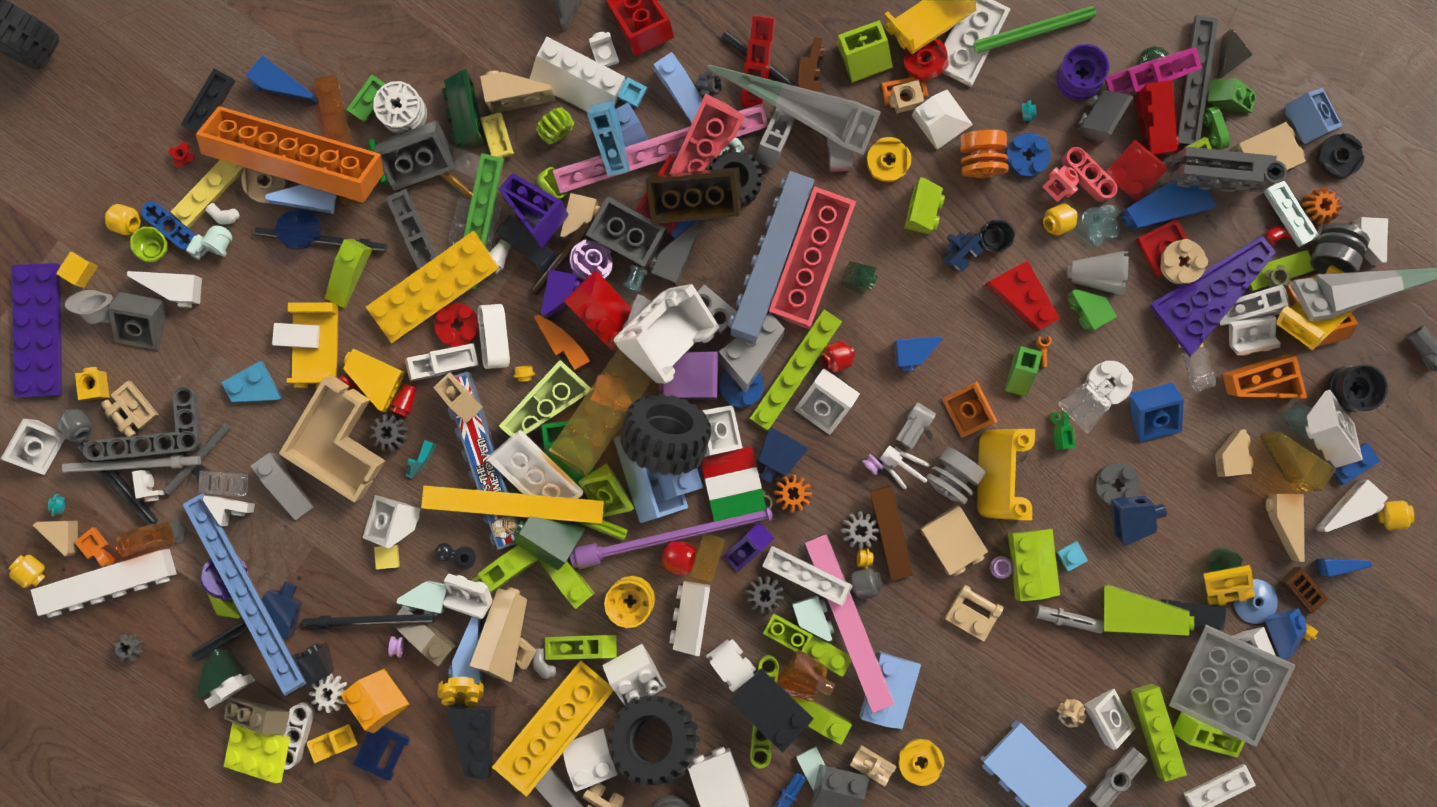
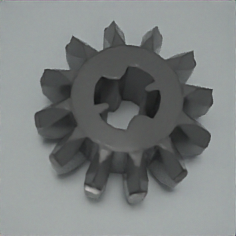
M386 414L382 415V421L376 418L374 421L378 426H370V430L375 431V434L369 436L370 439H377L373 445L375 447L381 445V451H386L389 447V450L394 452L396 449L395 444L402 448L403 443L400 439H408L407 436L402 435V432L408 431L407 427H401L404 420L399 419L397 421L396 415H391L389 419ZM386 429L392 430L390 432L392 437H385L387 435Z
M759 576L757 577L759 585L752 581L749 583L754 588V591L746 590V594L753 595V597L747 599V603L755 601L751 607L752 610H756L760 606V614H763L764 608L767 607L768 612L771 614L773 613L772 604L778 609L780 607L775 600L784 599L783 596L776 595V593L782 592L783 588L778 587L774 589L778 584L776 579L770 585L769 576H766L765 583H762V579ZM768 589L770 591L768 593L770 598L768 600L764 598V601L760 600L761 595L759 592L761 590L765 592Z

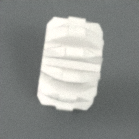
M330 674L326 678L313 683L312 687L315 690L311 691L309 695L315 696L316 699L311 704L319 703L318 710L321 711L325 708L327 713L332 712L333 709L336 711L340 710V704H346L340 694L345 691L343 688L347 686V682L340 684L341 676H337L334 679L333 675ZM332 690L333 694L328 697L326 693Z

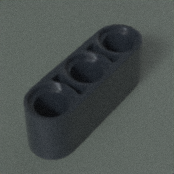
M511 215L496 230V233L543 273L557 256L547 245L541 248L526 227Z
M1161 599V602L1190 611V616H1194V627L1204 628L1205 625H1208L1217 630L1224 631L1227 608Z

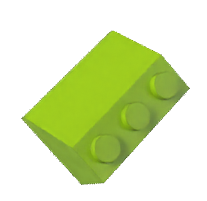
M1053 529L1008 533L1010 558L1013 565L1012 576L1015 600L1031 601L1060 596Z

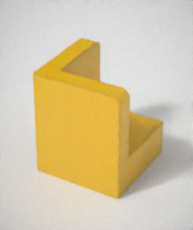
M70 252L56 274L76 286L85 288L98 266Z

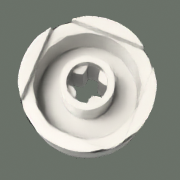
M727 639L707 654L706 657L710 660L709 662L721 679L727 682L729 689L734 692L754 676L753 673L756 669L746 657L743 659L740 656L743 651L733 639L730 641Z

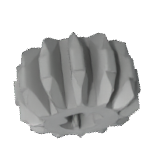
M861 511L857 513V519L852 513L849 514L852 522L843 521L845 525L849 526L848 529H841V532L849 534L843 540L848 541L852 538L849 544L852 548L858 541L859 550L863 549V542L868 548L871 547L868 539L877 541V537L872 535V532H879L878 528H872V526L877 524V520L868 522L871 514H866L863 519ZM857 525L865 527L866 530L863 531L865 533L863 536L855 534V530H857L855 527Z

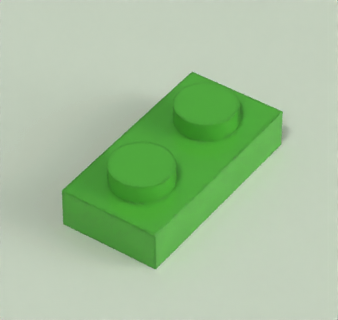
M371 75L346 110L367 124L375 113V95L385 83Z

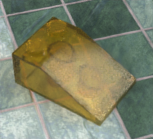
M1280 431L1266 432L1260 435L1262 442L1284 479L1291 483V488L1300 493L1323 491L1336 468Z

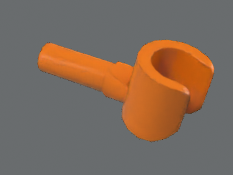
M1049 335L1046 337L1047 344L1041 343V336L1036 341V346L1042 352V367H1047V348L1052 341Z

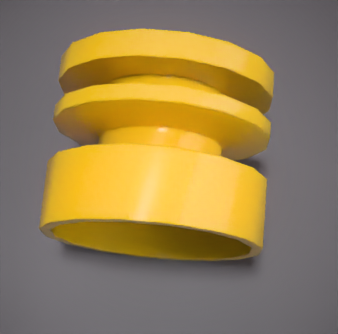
M623 577L616 581L607 592L604 602L605 612L609 619L617 626L624 628L637 627L645 622L653 610L655 603L654 590L641 577ZM630 595H633V599L637 600L633 605H630V601L626 600Z

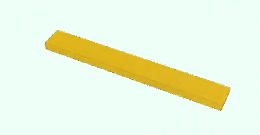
M423 486L421 508L517 517L532 516L543 519L602 524L604 501Z

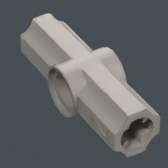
M1131 746L1116 765L1106 771L1105 778L1088 798L1098 807H1109L1122 791L1130 787L1131 780L1148 760ZM1117 774H1121V782L1114 784V777Z

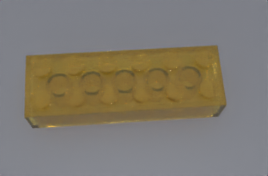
M618 348L548 452L586 477L623 424L628 407L641 397L652 379Z

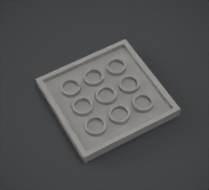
M1205 625L1170 700L1169 706L1257 747L1291 677L1295 664Z

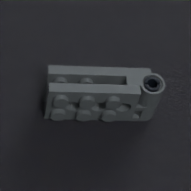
M1185 147L1172 156L1171 166L1179 167L1170 174V183L1177 184V187L1188 188L1191 185L1199 186L1201 190L1221 188L1223 192H1235V190L1262 192L1283 181L1287 175V168L1281 161H1277V156Z

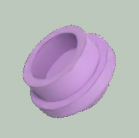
M998 556L992 560L990 571L995 577L1004 579L1012 573L1013 565L1007 557Z

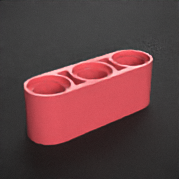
M1074 147L1062 157V166L1066 164L1077 172L1078 177L1081 179L1078 183L1094 200L1103 203L1115 196L1117 184L1082 148ZM1070 155L1077 157L1078 164L1071 162ZM1085 171L1092 172V180L1085 176ZM1101 186L1108 189V195L1102 194Z

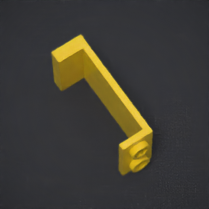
M922 0L897 18L886 12L885 28L890 35L894 34L898 43L903 49L907 48L913 54L976 12V0Z
M1331 264L1325 274L1344 272ZM1297 301L1291 308L1286 306L1281 311L1276 324L1311 350H1314L1356 309L1331 319L1309 322L1300 302Z
M288 303V312L293 314V324L320 326L319 349L292 347V378H287V383L294 384V388H308V384H316V388H318L324 378L330 376L337 378L338 305L334 303Z

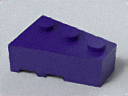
M514 173L499 188L507 204L541 248L569 216L561 200Z

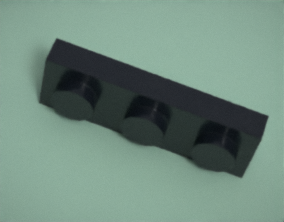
M213 68L181 125L197 133L218 106L221 107L235 80Z

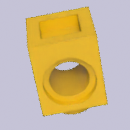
M97 367L84 368L82 373H75L78 400L94 401L110 398L106 372L99 371ZM92 379H94L95 385L91 389L89 383Z

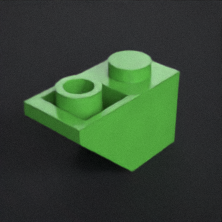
M1237 78L1211 80L1208 102L1220 109L1252 113L1253 105L1256 103L1255 91Z
M1076 289L1067 294L1069 306L1072 310H1076L1080 317L1078 318L1080 325L1085 330L1087 329L1088 332L1099 328L1117 317L1106 297Z
M1022 346L1015 349L1005 392L1027 397L1038 372L1042 356L1041 351Z

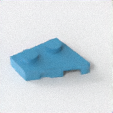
M262 361L221 382L231 402L277 401L283 399Z

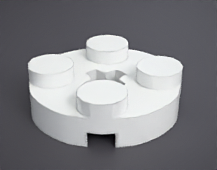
M1104 361L1099 363L1089 371L1086 379L1089 394L1100 404H1118L1129 396L1132 390L1133 376L1119 362ZM1105 378H1113L1114 387L1106 388Z

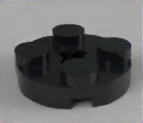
M1348 133L1330 136L1320 145L1316 162L1326 174L1332 177L1342 179L1356 173L1364 163L1365 155L1362 152V143L1355 136ZM1343 151L1345 160H1339L1337 152Z

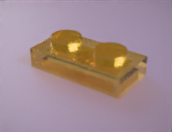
M710 534L703 535L691 576L709 582L713 581L725 539Z

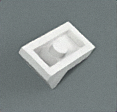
M204 496L203 501L220 526H228L230 514L245 516V513L254 512L255 504L216 496Z

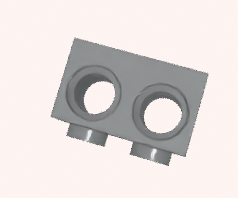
M704 284L697 293L701 299L709 302L708 310L713 317L718 313H722L726 317V321L723 324H718L720 328L714 333V335L716 333L722 335L728 328L732 314L736 315L737 311Z

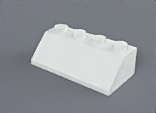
M546 37L536 56L530 76L531 80L551 85L555 96L586 112H589L591 105L610 100L613 101L615 107L618 95L626 81L625 76L549 37Z

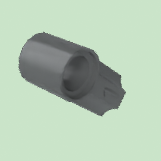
M1420 326L1410 333L1407 339L1423 356L1421 360L1424 365L1436 372L1437 339L1425 326Z

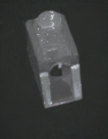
M1089 379L1060 397L1057 404L1088 434L1110 408L1112 401L1107 395L1115 388L1107 379L1098 386Z

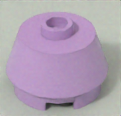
M583 240L579 242L570 253V264L573 274H576L579 280L584 282L597 270L605 279L610 274L613 266L611 250L597 241Z

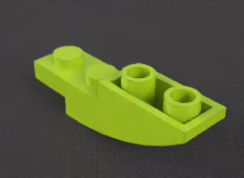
M517 545L479 572L478 576L471 581L484 583L488 586L489 592L492 595L498 588H501L512 578L519 576L532 566L539 558Z
M776 614L772 615L763 632L768 637L844 677L852 661L848 653Z

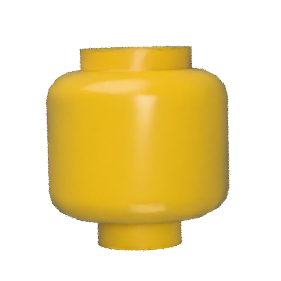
M1065 203L1050 208L1046 211L1043 219L1044 227L1049 233L1056 236L1067 233L1076 227L1077 212Z
M115 204L105 213V224L112 232L128 236L140 227L139 214L131 207Z
M1403 500L1385 502L1383 509L1377 513L1379 523H1383L1384 527L1390 531L1408 529L1411 523H1414L1412 505L1408 506L1407 502Z
M20 555L8 568L10 570L9 577L23 588H28L31 585L36 587L45 577L42 574L45 570L44 564L32 555L24 557Z

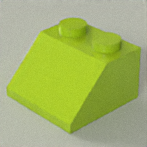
M919 178L913 189L904 229L930 234L933 229H937L940 219L939 216H936L938 208H942L945 198L944 195H941L942 187L925 178Z

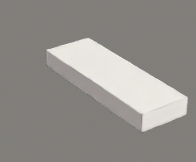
M1241 764L1183 794L1190 807H1214L1256 785L1246 765Z

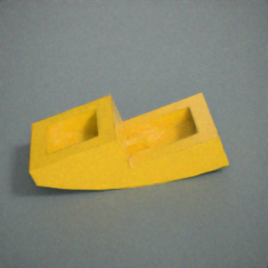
M350 724L306 742L314 763L358 745Z

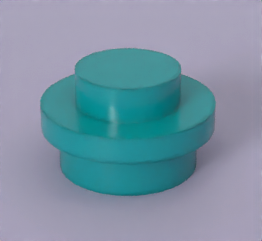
M1031 100L1028 103H1022L1023 121L1032 123V118H1037L1036 104L1032 105Z

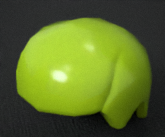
M549 167L537 176L536 187L561 200L567 195L568 191L559 192L553 173L555 169Z
M142 227L135 230L131 236V250L144 262H157L168 251L164 235L154 227Z

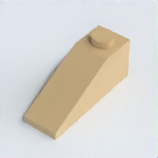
M1268 494L1266 510L1291 561L1305 562L1304 494Z

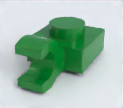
M1061 411V419H1059L1058 412L1050 414L1052 423L1057 426L1053 428V441L1056 450L1076 448L1073 426H1069L1070 415L1068 411Z

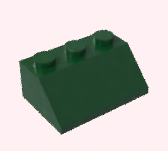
M463 69L445 79V88H442L444 100L448 101L449 109H446L448 122H452L453 130H450L451 141L453 144L456 143L459 149L485 145L474 81L467 69Z

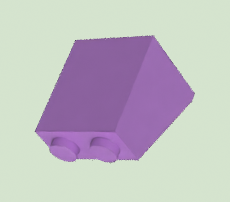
M718 352L684 353L673 365L675 369L674 378L666 384L659 383V394L677 396L676 398L681 400L682 398L686 400H717Z

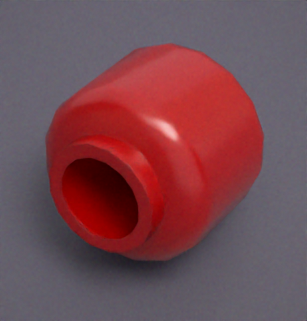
M838 341L825 346L820 358L826 370L836 373L852 366L855 352L852 346H848L844 341Z

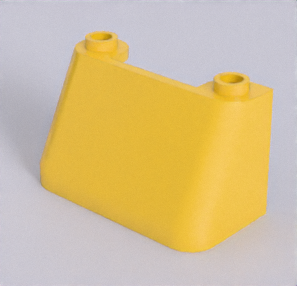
M1035 429L986 430L981 434L979 439L978 465L986 472V475L977 485V511L982 517L1032 521V504L1030 501L1023 497H1015L1016 451H1028L1033 447Z

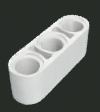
M479 305L477 316L484 368L508 367L510 356L503 305Z
M301 702L293 706L289 711L285 735L290 737L288 752L292 754L293 762L286 760L285 770L297 765L302 759L315 714L314 706L309 702ZM299 708L304 709L306 713L305 719L298 716ZM292 730L299 733V740L292 738Z

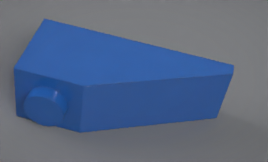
M263 55L246 74L252 80L250 85L259 92L264 90L269 95L314 104L319 102L311 92Z

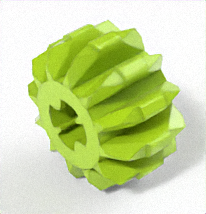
M562 107L554 108L538 121L536 130L548 145L555 144L572 130L574 121L571 115Z

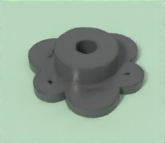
M172 520L170 523L163 524L160 538L163 541H167L168 545L182 543L185 540L183 533H185L186 528L181 526L178 520Z

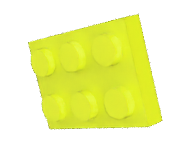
M232 722L224 767L269 782L281 783L290 737L286 735L260 734Z

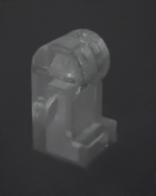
M1208 347L1197 349L1191 358L1187 353L1181 354L1188 377L1196 392L1212 388L1216 385L1215 375L1208 355H1210Z

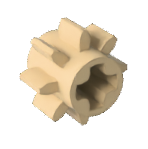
M1066 699L1065 703H1060L1057 709L1060 713L1058 718L1067 727H1078L1079 723L1083 724L1087 717L1084 714L1086 708L1078 700Z

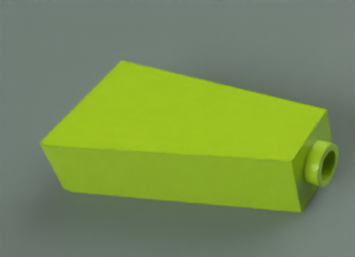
M1112 585L1104 586V631L1189 636V630H1194V616H1190V611Z

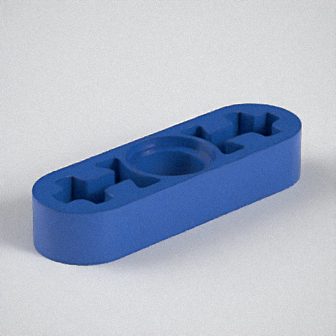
M147 202L143 205L141 209L143 218L179 248L186 250L189 245L184 243L185 241L181 237L177 236L179 233L189 237L190 241L194 236H197L156 202ZM151 208L156 209L155 212L162 217L160 220L151 215ZM173 220L175 229L171 232H166V222Z

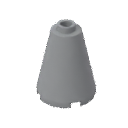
M1128 251L1074 260L1072 265H1068L1067 278H1072L1071 283L1117 295H1126L1127 287H1125V282L1128 280Z

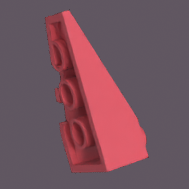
M705 94L669 174L705 170L736 137L745 116L728 104Z

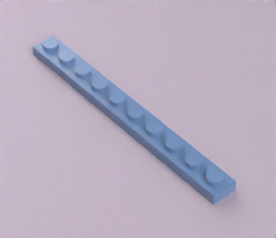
M202 493L182 505L281 691L286 696L305 685L306 681L223 527L218 524L203 501L205 495Z

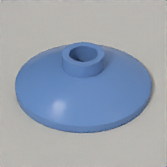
M1253 579L1255 598L1246 599V602L1240 603L1239 601H1233V608L1242 620L1252 624L1264 623L1265 619L1276 612L1278 599L1271 585L1265 581ZM1257 598L1261 599V604L1259 606H1256L1255 600Z

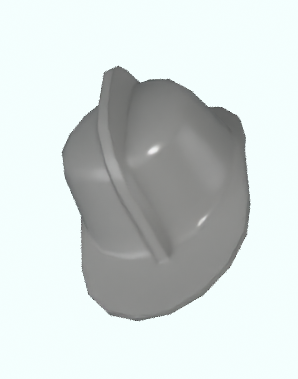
M84 290L70 296L65 302V308L70 312L79 314L89 324L110 323L108 307L111 305L113 297L110 294L95 290Z

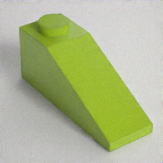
M344 239L334 261L325 299L342 308H346L372 252V248L354 239Z
M539 559V562L575 609L595 593L578 571L573 568L568 559L559 571Z
M616 635L545 637V660L617 658Z
M790 689L788 694L814 718L808 726L842 745L852 726L851 722Z
M1181 712L1173 729L1174 734L1189 745L1237 758L1245 741Z

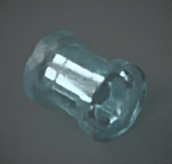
M630 265L627 281L623 282L622 286L641 293L642 289L640 287L644 277L648 275V271Z

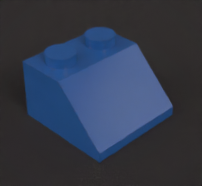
M1173 382L1130 393V413L1139 442L1182 432L1184 399Z

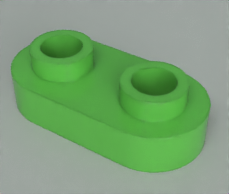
M1217 106L1205 109L1203 123L1209 129L1211 145L1216 147L1217 150L1228 148L1230 146V137L1220 109Z

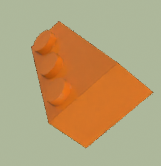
M1282 354L1222 373L1226 391L1229 395L1237 397L1307 398L1296 355Z

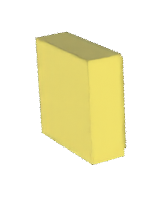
M393 545L390 548L383 546L374 547L376 569L400 567L398 545Z

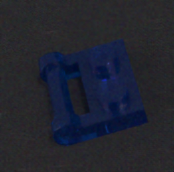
M385 726L375 733L368 732L353 765L390 781L394 775L393 769L404 746L408 745L410 737ZM390 740L396 741L385 768L379 767L378 765Z

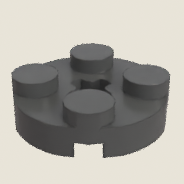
M1123 463L1108 464L1095 477V493L1108 506L1112 507L1111 499L1139 496L1140 479L1135 469ZM1115 479H1119V482L1123 484L1118 492L1116 488H1112V484L1116 482Z

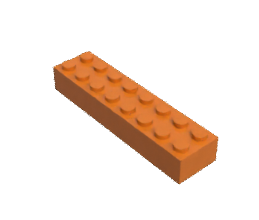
M220 106L196 133L200 152L203 155L364 203L383 175L382 159L379 153Z

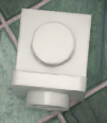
M598 32L589 39L597 63L605 67L619 63L609 32Z
M140 470L132 472L136 498H144L145 502L159 500L158 496L166 495L164 490L152 491L154 479L150 471Z

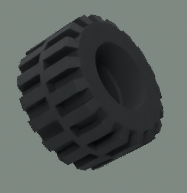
M731 149L729 153L725 150L721 156L718 155L709 164L708 170L739 167V170L745 173L747 183L741 188L740 208H742V205L747 206L750 204V201L756 199L761 188L762 171L759 169L758 161H754L751 154L746 155L743 150L736 152V149Z

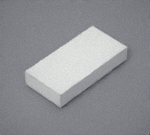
M274 323L272 345L319 349L320 326Z

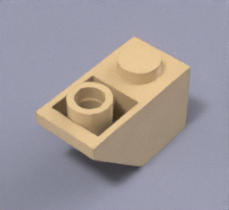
M1246 429L1233 431L1216 452L1217 477L1252 474L1253 459L1249 456L1250 437L1246 433Z

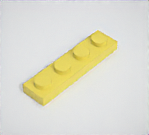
M219 160L176 205L171 213L186 227L190 228L203 215L206 207L214 203L246 167Z

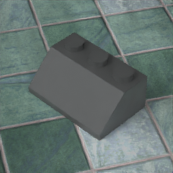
M437 120L378 141L375 146L374 152L381 154L383 172L394 191L454 170L447 139Z
M607 196L586 236L645 267L656 253L667 232L665 227L658 223L652 224L651 220Z

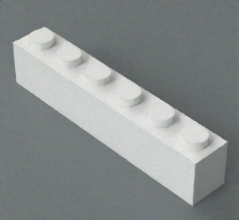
M164 549L32 589L31 593L37 615L47 614V617L51 618L61 615V610L69 608V611L83 608V603L89 601L91 605L105 601V596L112 595L113 598L126 595V590L134 588V591L148 588V583L154 581L156 585L170 581L169 577L177 575L170 549Z

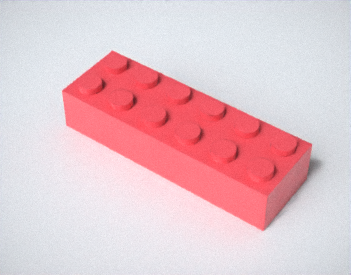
M814 186L768 314L772 313L776 318L810 329L856 201Z

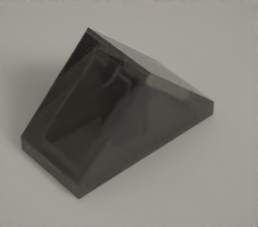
M1229 30L1222 36L1217 79L1223 78L1253 55L1234 30Z

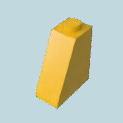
M352 349L345 356L343 362L345 366L343 369L378 410L388 412L406 372Z

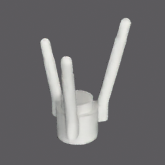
M889 445L879 458L883 462L882 466L903 489L907 488L890 466L895 468L897 465H900L924 483L927 482L925 477L901 461V456L926 467H929L930 464L900 450L898 447L895 446L893 448Z

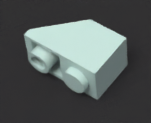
M426 581L399 597L397 603L403 604L402 608L415 611L416 608L424 610V614H434V616H437L438 613L445 611L443 602L449 593L445 584Z
M816 595L792 603L798 625L801 628L827 641L832 640L831 634L834 633L831 621H826L824 613L828 611L824 599L819 600V597Z

